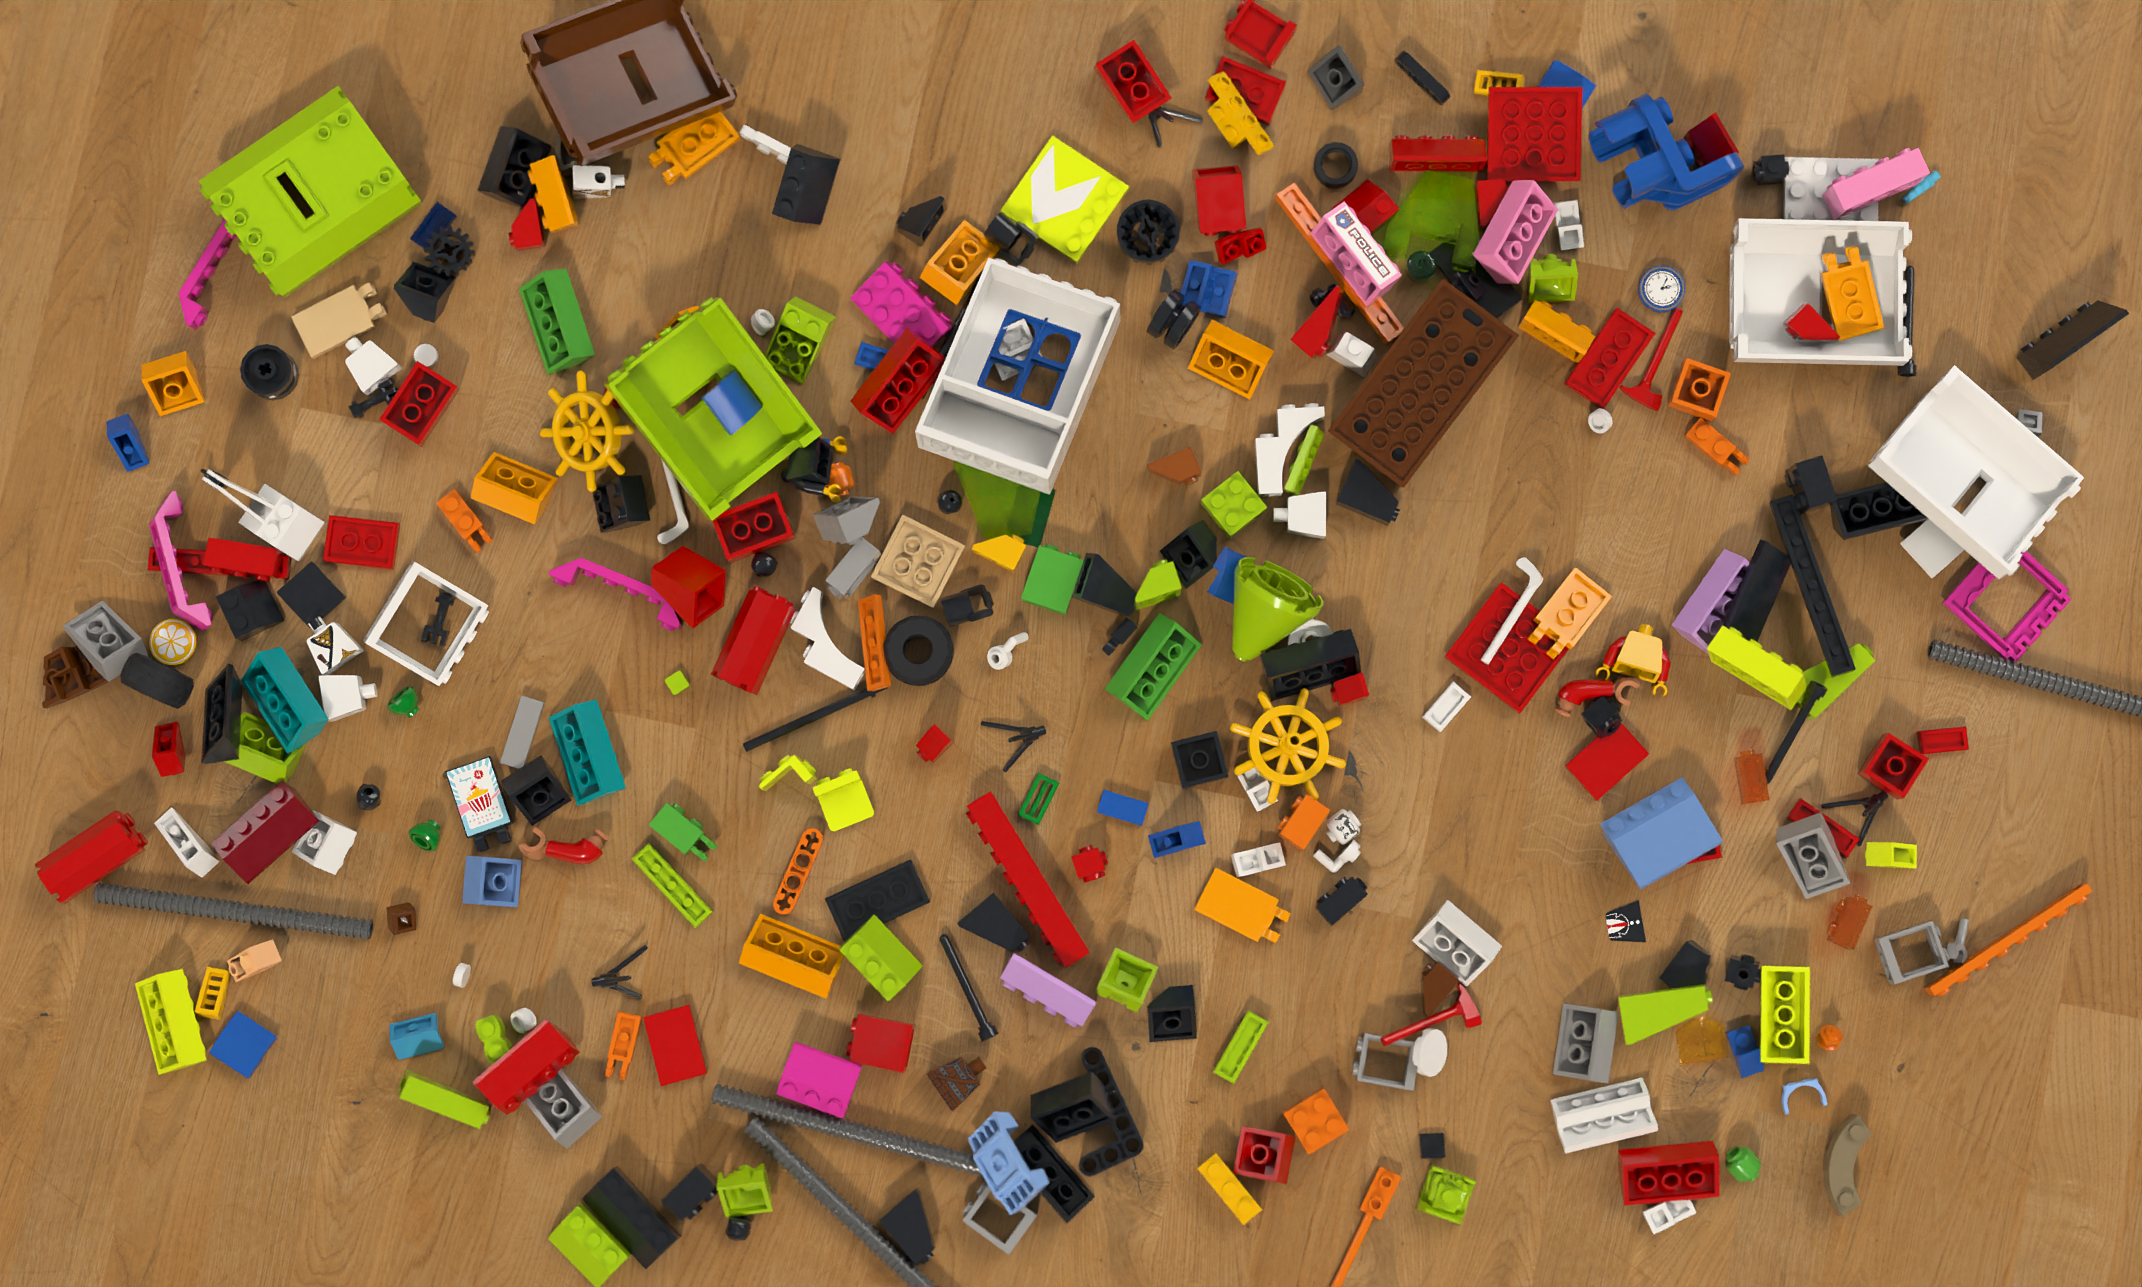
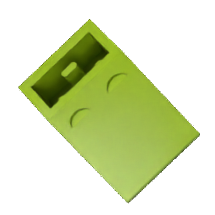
M795 296L785 306L765 358L774 370L803 384L830 334L836 316Z

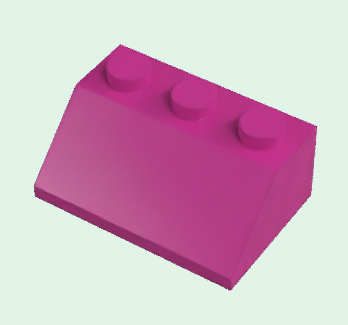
M795 1041L776 1094L844 1118L851 1103L862 1066Z

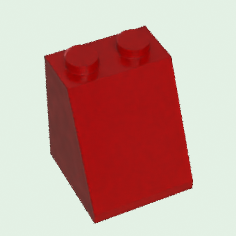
M1232 165L1192 170L1200 234L1204 233V236H1215L1220 231L1235 234L1241 232V229H1246L1243 181L1239 166Z
M681 546L652 567L651 586L691 628L694 629L724 606L726 570L687 547Z
M858 1014L857 1019L853 1018L851 1032L854 1033L853 1042H848L846 1056H850L849 1061L904 1073L908 1067L915 1024Z

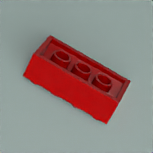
M1399 135L1395 136V139H1391L1389 144V172H1482L1487 163L1485 140L1478 139L1477 136H1467L1464 139H1455L1454 136H1443L1441 139H1432V136H1419L1418 139H1409V136Z
M906 328L850 401L861 414L894 434L938 378L946 357L925 339L909 328Z
M545 1019L476 1078L473 1083L498 1110L508 1115L516 1111L524 1100L537 1093L539 1087L546 1081L552 1080L560 1069L572 1063L580 1052L563 1030Z
M1713 1141L1618 1150V1171L1624 1206L1720 1197L1719 1154Z

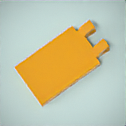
M718 112L669 132L657 141V145L660 148L651 153L648 158L654 168L658 167L664 160L670 165L671 168L662 174L663 180L670 186L680 175L685 180L741 138L724 115Z
M1857 246L1844 248L1848 261L1837 264L1835 253L1822 254L1827 271L1820 274L1834 331L1840 336L1837 341L1884 328L1868 260H1860Z
M1575 567L1533 620L1538 626L1529 636L1528 640L1536 644L1544 634L1549 636L1555 643L1546 654L1555 659L1565 646L1570 650L1574 647L1612 596Z
M1215 868L1194 909L1256 942L1262 936L1275 944L1280 934L1269 929L1274 917L1287 922L1291 914L1276 906L1279 899L1218 868Z

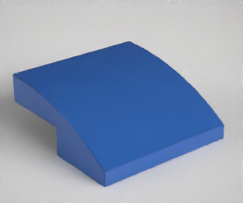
M1553 60L1537 87H1583V108L1597 85L1562 62Z
M1190 260L1181 294L1184 295L1182 307L1186 303L1194 301L1202 307L1200 312L1226 318L1238 275L1237 272L1213 267L1212 264Z
M732 370L716 383L715 387L701 397L729 435L739 430L762 408L761 404L735 370Z
M1224 547L1213 565V568L1219 572L1207 592L1214 597L1233 604L1234 570L1239 560L1247 556Z
M237 1011L212 1046L209 1054L249 1079L263 1061L264 1055L277 1040V1036Z

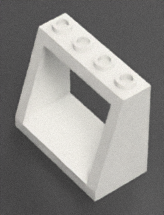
M412 560L363 641L440 686L442 682L446 684L452 674L450 668L453 663L458 664L463 657L465 651L462 648L465 643H471L477 633L474 629L478 622L483 623L488 616L489 611L486 610L488 605ZM418 575L473 607L435 672L379 639Z

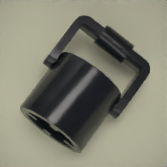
M1000 212L993 219L984 233L988 240L1000 248L999 252L1015 265H1020L1025 259L1030 257L1039 239L1038 234L1020 221L1016 223L1003 212ZM1023 232H1025L1032 239L1027 243L1018 259L1009 251L1017 243Z
M982 584L940 598L949 628L993 615L992 606L994 602L991 593ZM982 593V599L987 609L974 612L970 596Z

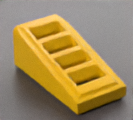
M1477 70L1474 94L1488 96V87L1493 86L1494 79H1497L1496 87H1502L1503 80L1507 81L1506 87H1512L1513 82H1516V87H1524L1525 78L1521 74ZM1484 77L1488 78L1487 89H1482Z
M212 967L206 968L194 1011L198 1016L221 1020L230 980L229 970ZM211 976L223 978L222 982L211 980ZM209 986L219 987L220 990H209ZM207 996L217 997V1001L209 1000ZM208 1005L215 1008L214 1010L205 1009V1006Z

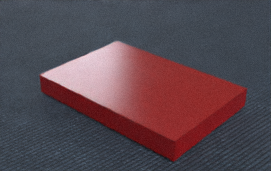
M1222 56L1215 74L1225 72L1257 121L1269 126L1287 82ZM1210 85L1205 100L1215 103L1220 98Z
M329 515L323 562L394 570L400 524Z
M1621 723L1614 734L1604 736L1602 739L1597 736L1571 759L1565 767L1594 800L1598 801L1645 759L1649 753Z
M690 1005L643 1017L660 1086L708 1074Z

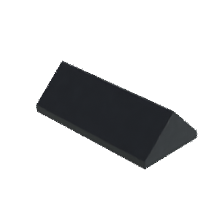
M1887 482L1837 494V500L1830 504L1833 529L1843 540L1929 519Z
M228 664L205 689L201 763L203 764L239 759L243 685L232 664Z
M1033 1124L1013 1141L1029 1171L1043 1168L1049 1184L1040 1193L1066 1224L1095 1197Z

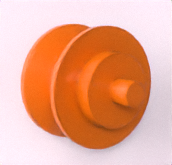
M1824 1025L1816 1036L1818 1045L1827 1051L1837 1050L1843 1040L1842 1032L1832 1025Z

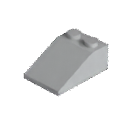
M103 600L63 625L64 630L89 662L108 682L120 675L129 656L137 652L148 657L142 638Z
M1821 813L1776 828V844L1805 899L1850 884L1849 876L1832 833Z
M560 1069L552 1080L546 1081L539 1087L537 1093L525 1100L554 1140L567 1149L603 1117L592 1101L563 1069Z

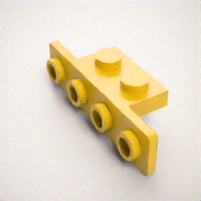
M1220 72L1211 76L1208 82L1220 99L1207 112L1232 149L1238 147L1247 138L1258 155L1272 150L1274 144L1226 73Z

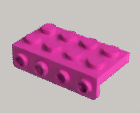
M884 262L850 299L894 344L906 328H909L934 346L953 328L951 324L952 319L945 312L942 311L940 313L934 307L936 305L934 300L928 295L924 296L918 290L920 288L919 285L911 278L908 280L902 274L904 270L896 262Z

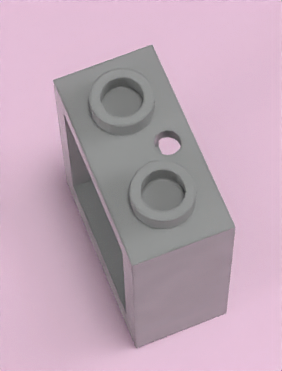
M861 537L862 540L854 544L826 579L829 585L827 589L838 599L844 597L848 600L882 556L880 551L863 537Z
M1926 921L1873 939L1889 984H1897L1949 967L1947 963L1949 955L1946 948L1941 946L1939 940L1941 932L1937 924L1934 925L1933 921ZM1924 930L1935 963L1901 974L1890 941Z
M1363 1033L1362 1037H1358L1356 1051L1360 1053L1358 1061L1354 1060L1352 1075H1356L1355 1080L1414 1090L1417 1066L1413 1063L1415 1042L1398 1040L1391 1043L1409 1047L1403 1082L1363 1075L1369 1040L1381 1042L1380 1038L1383 1036Z
M984 1182L976 1192L979 1198L974 1204L969 1202L962 1212L965 1215L962 1221L1009 1255L1036 1218L1037 1213L1028 1206L1020 1210L1025 1215L1004 1243L971 1219L991 1192L988 1184Z

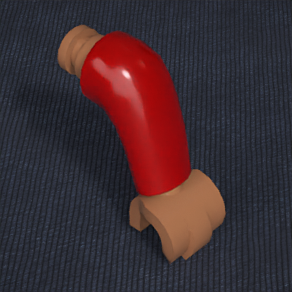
M1625 675L1618 676L1613 682L1590 679L1573 680L1567 682L1558 691L1557 696L1560 697L1558 704L1560 706L1559 708L1556 707L1555 712L1570 718L1572 715L1570 711L1574 710L1576 705H1581L1584 700L1602 696L1611 697L1612 695L1620 703L1629 706L1631 701L1621 696L1622 689L1628 685L1636 689L1641 684L1635 678Z
M535 827L532 832L540 840L539 844L530 847L526 843H520L519 848L525 856L532 860H540L547 856L583 865L591 864L603 854L601 848L604 846L602 842H607L609 838L595 828L593 836L590 835L587 839L582 838L576 843L554 840L548 842L545 834Z

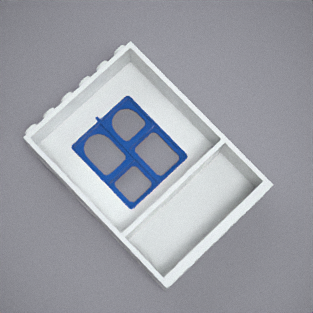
M988 258L915 430L918 448L1050 495L1121 322L1120 303H1117L1111 297L1103 298L1097 296L1088 289L1080 290L1074 288L1068 282L1054 281L1048 275L1031 273L1025 267L1008 265L1002 259L996 258L994 260ZM1024 318L1026 322L1033 326L1035 336L1025 360L1020 361L999 353V348L1007 328H1003ZM1050 334H1063L1070 341V352L1064 363H1059L1039 355L1043 341ZM994 363H1000L1019 371V376L1011 393L1007 394L985 385L987 376ZM1035 365L1059 373V379L1046 406H1040L1021 398L1031 369Z

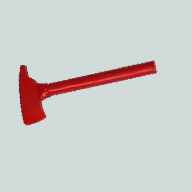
M1677 308L1674 309L1643 380L1638 386L1632 388L1619 387L1628 397L1654 411L1659 410L1662 395L1650 391L1651 383L1682 316L1683 311Z
M1458 983L1456 987L1459 995L1452 1007L1385 1035L1380 1040L1383 1046H1387L1458 1015H1462L1466 1028L1481 1025L1482 1021L1470 995L1462 984Z

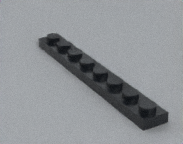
M1792 494L1772 500L1769 505L1830 675L1834 678L1853 672L1856 668Z

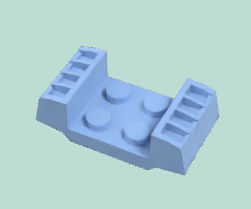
M994 1112L968 1138V1141L974 1152L973 1159L993 1195L1002 1202L1009 1214L1012 1215L1022 1210L1049 1184L1043 1168L1029 1171L1009 1135L1018 1127V1124L1009 1112Z

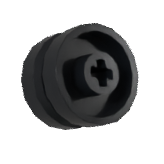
M1175 289L1161 303L1146 331L1157 339L1168 329L1164 337V344L1173 350L1184 339L1202 309L1200 305L1190 301L1180 310L1184 303V295Z
M264 344L252 348L244 356L240 366L241 379L246 387L264 399H283L292 393L298 383L299 371L297 364L291 356L277 346Z

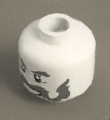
M1341 809L1327 819L1326 824L1329 829L1325 832L1333 843L1338 840L1341 844H1346L1359 835V826L1362 824L1351 810L1347 812L1345 809Z

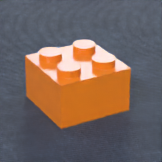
M1686 358L1681 363L1667 407L1699 418L1701 417L1708 421L1714 420L1717 417L1731 373Z
M1307 794L1303 798L1297 797L1290 808L1294 812L1290 818L1285 816L1277 827L1280 830L1278 836L1300 851L1305 849L1330 812V809Z
M1320 1088L1282 1112L1308 1155L1349 1130L1324 1088Z

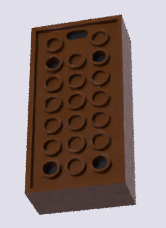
M1442 278L1328 432L1404 488L1519 335Z

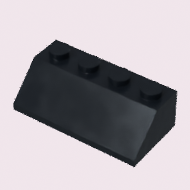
M1351 629L1339 630L1331 635L1314 637L1310 641L1293 643L1288 647L1278 650L1272 649L1264 654H1260L1271 701L1299 694L1303 688L1313 690L1361 673L1359 650Z
M618 1166L611 1169L582 1198L645 1269L681 1237Z

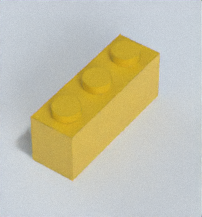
M1216 1152L1197 1166L1198 1170L1243 1225L1262 1210Z

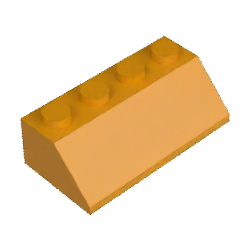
M760 914L743 946L739 964L827 999L845 955L839 950L840 945Z

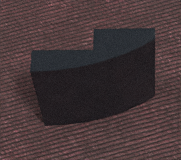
M313 561L276 592L309 628H311L308 625L309 622L319 616L323 619L346 598Z

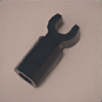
M1126 617L1111 634V640L1102 648V651L1110 656L1119 644L1123 645L1138 627Z

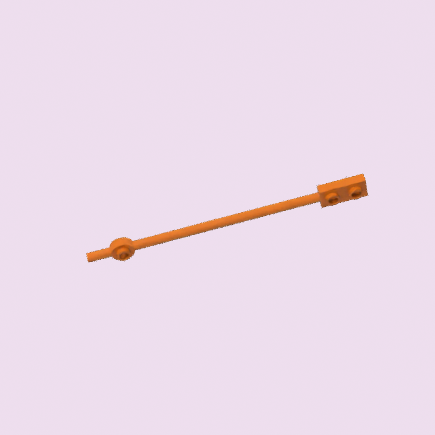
M1378 1167L1359 1207L1360 1210L1366 1213L1331 1287L1342 1286L1373 1218L1376 1217L1382 1220L1402 1176L1384 1167Z

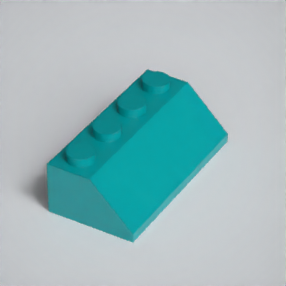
M282 647L257 653L242 677L241 683L288 754L320 734L329 719Z
M597 699L574 704L548 717L577 806L626 789Z

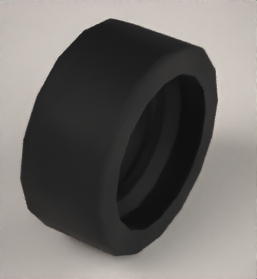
M1332 142L1324 145L1318 151L1314 160L1313 170L1315 177L1322 185L1328 188L1339 189L1347 186L1353 181L1358 170L1356 153L1350 146L1344 143ZM1337 152L1345 155L1349 161V170L1345 176L1334 179L1324 173L1322 161L1328 154Z

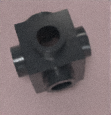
M1472 269L1464 274L1459 271L1450 278L1451 285L1474 302L1488 292Z
M1741 954V957L1731 955L1724 981L1733 983L1735 988L1741 990L1753 989L1755 982L1760 983V962L1755 961V957ZM1741 970L1747 971L1748 974H1743Z

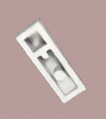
M171 807L154 823L184 865L203 878L220 862L208 845L174 808Z

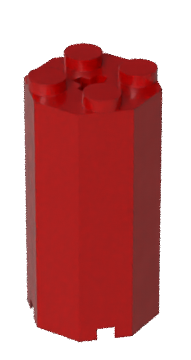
M754 586L753 590L749 589L710 675L720 680H725L728 684L746 692L757 695L796 611L793 608L795 604L777 594L772 595L758 586Z
M114 810L35 863L36 868H41L37 871L38 877L51 895L57 893L60 896L56 899L59 903H68L145 851L144 846L148 844V841L141 832L138 833L134 828L135 821L131 815Z

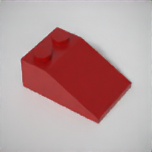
M1135 40L1130 41L1094 66L1095 72L1106 89L1132 123H1135L1172 99Z
M1336 286L1290 339L1311 358L1323 357L1330 348L1328 343L1333 335L1344 289L1340 286Z

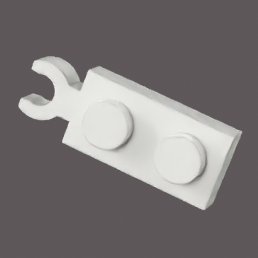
M743 125L740 131L741 137L754 142L759 151L767 155L771 152L778 156L777 159L784 164L787 163L790 147Z

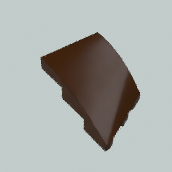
M77 645L74 647H60L44 656L43 668L45 675L43 677V685L46 686V695L42 706L44 709L59 705L108 683V681L93 667Z

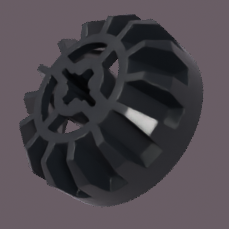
M1141 200L1131 204L1121 214L1117 224L1118 244L1124 255L1129 256L1136 263L1141 262L1152 265V263L1164 261L1166 257L1175 251L1179 241L1180 227L1178 219L1167 205L1159 201ZM1153 221L1157 222L1162 227V230H1158L1157 224ZM1140 222L1138 236L1132 237L1133 228ZM1145 224L1149 232H1152L1151 242L1149 237L1144 234ZM1164 233L1162 244L1156 248L1158 235ZM1139 240L1141 244L1147 246L1148 251L1139 249L1133 241Z

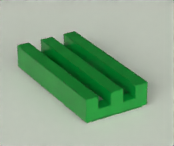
M1038 773L1018 815L1039 825L1060 783ZM1042 779L1045 782L1029 814H1026L1024 812ZM1050 783L1053 787L1036 819L1033 815Z

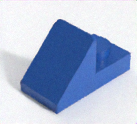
M1750 1025L1725 1032L1740 1077L1744 1078L1764 1071V1064L1760 1062V1048H1757Z

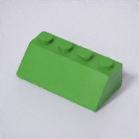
M567 269L543 271L519 288L547 375L580 365L595 356Z
M1159 613L1105 687V690L1148 721L1202 644L1178 623Z

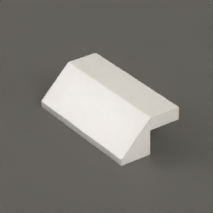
M1643 1078L1550 1100L1558 1135L1565 1153L1658 1131V1125L1650 1107L1649 1092Z

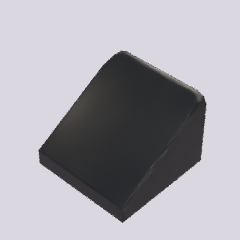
M1443 1133L1419 1134L1420 1158H1446Z

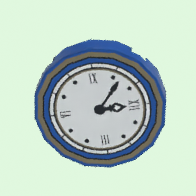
M1655 266L1649 269L1642 276L1638 285V295L1642 304L1657 313L1669 312L1675 309L1683 300L1685 294V282L1681 274L1667 266Z

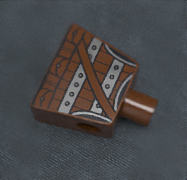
M960 1057L930 1071L926 1075L950 1110L954 1111L981 1084L976 1075L984 1071L986 1066L980 1057H977L969 1064L965 1062L963 1057Z

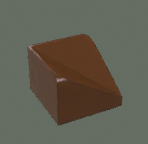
M409 902L386 907L388 929L393 935L417 930L415 908Z

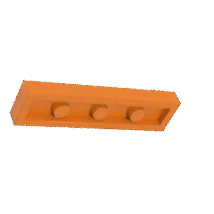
M877 594L858 600L867 691L873 692L891 686L890 671L883 649L886 634L882 597Z

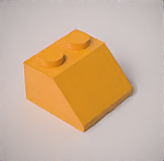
M187 351L142 364L141 380L159 416L204 403L197 373Z

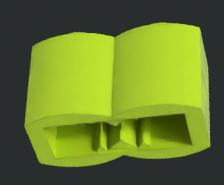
M490 1015L476 1021L477 1034L480 1040L485 1043V1056L488 1062L493 1065L513 1048L511 1042L505 1037L506 1028L504 1022L498 1015Z

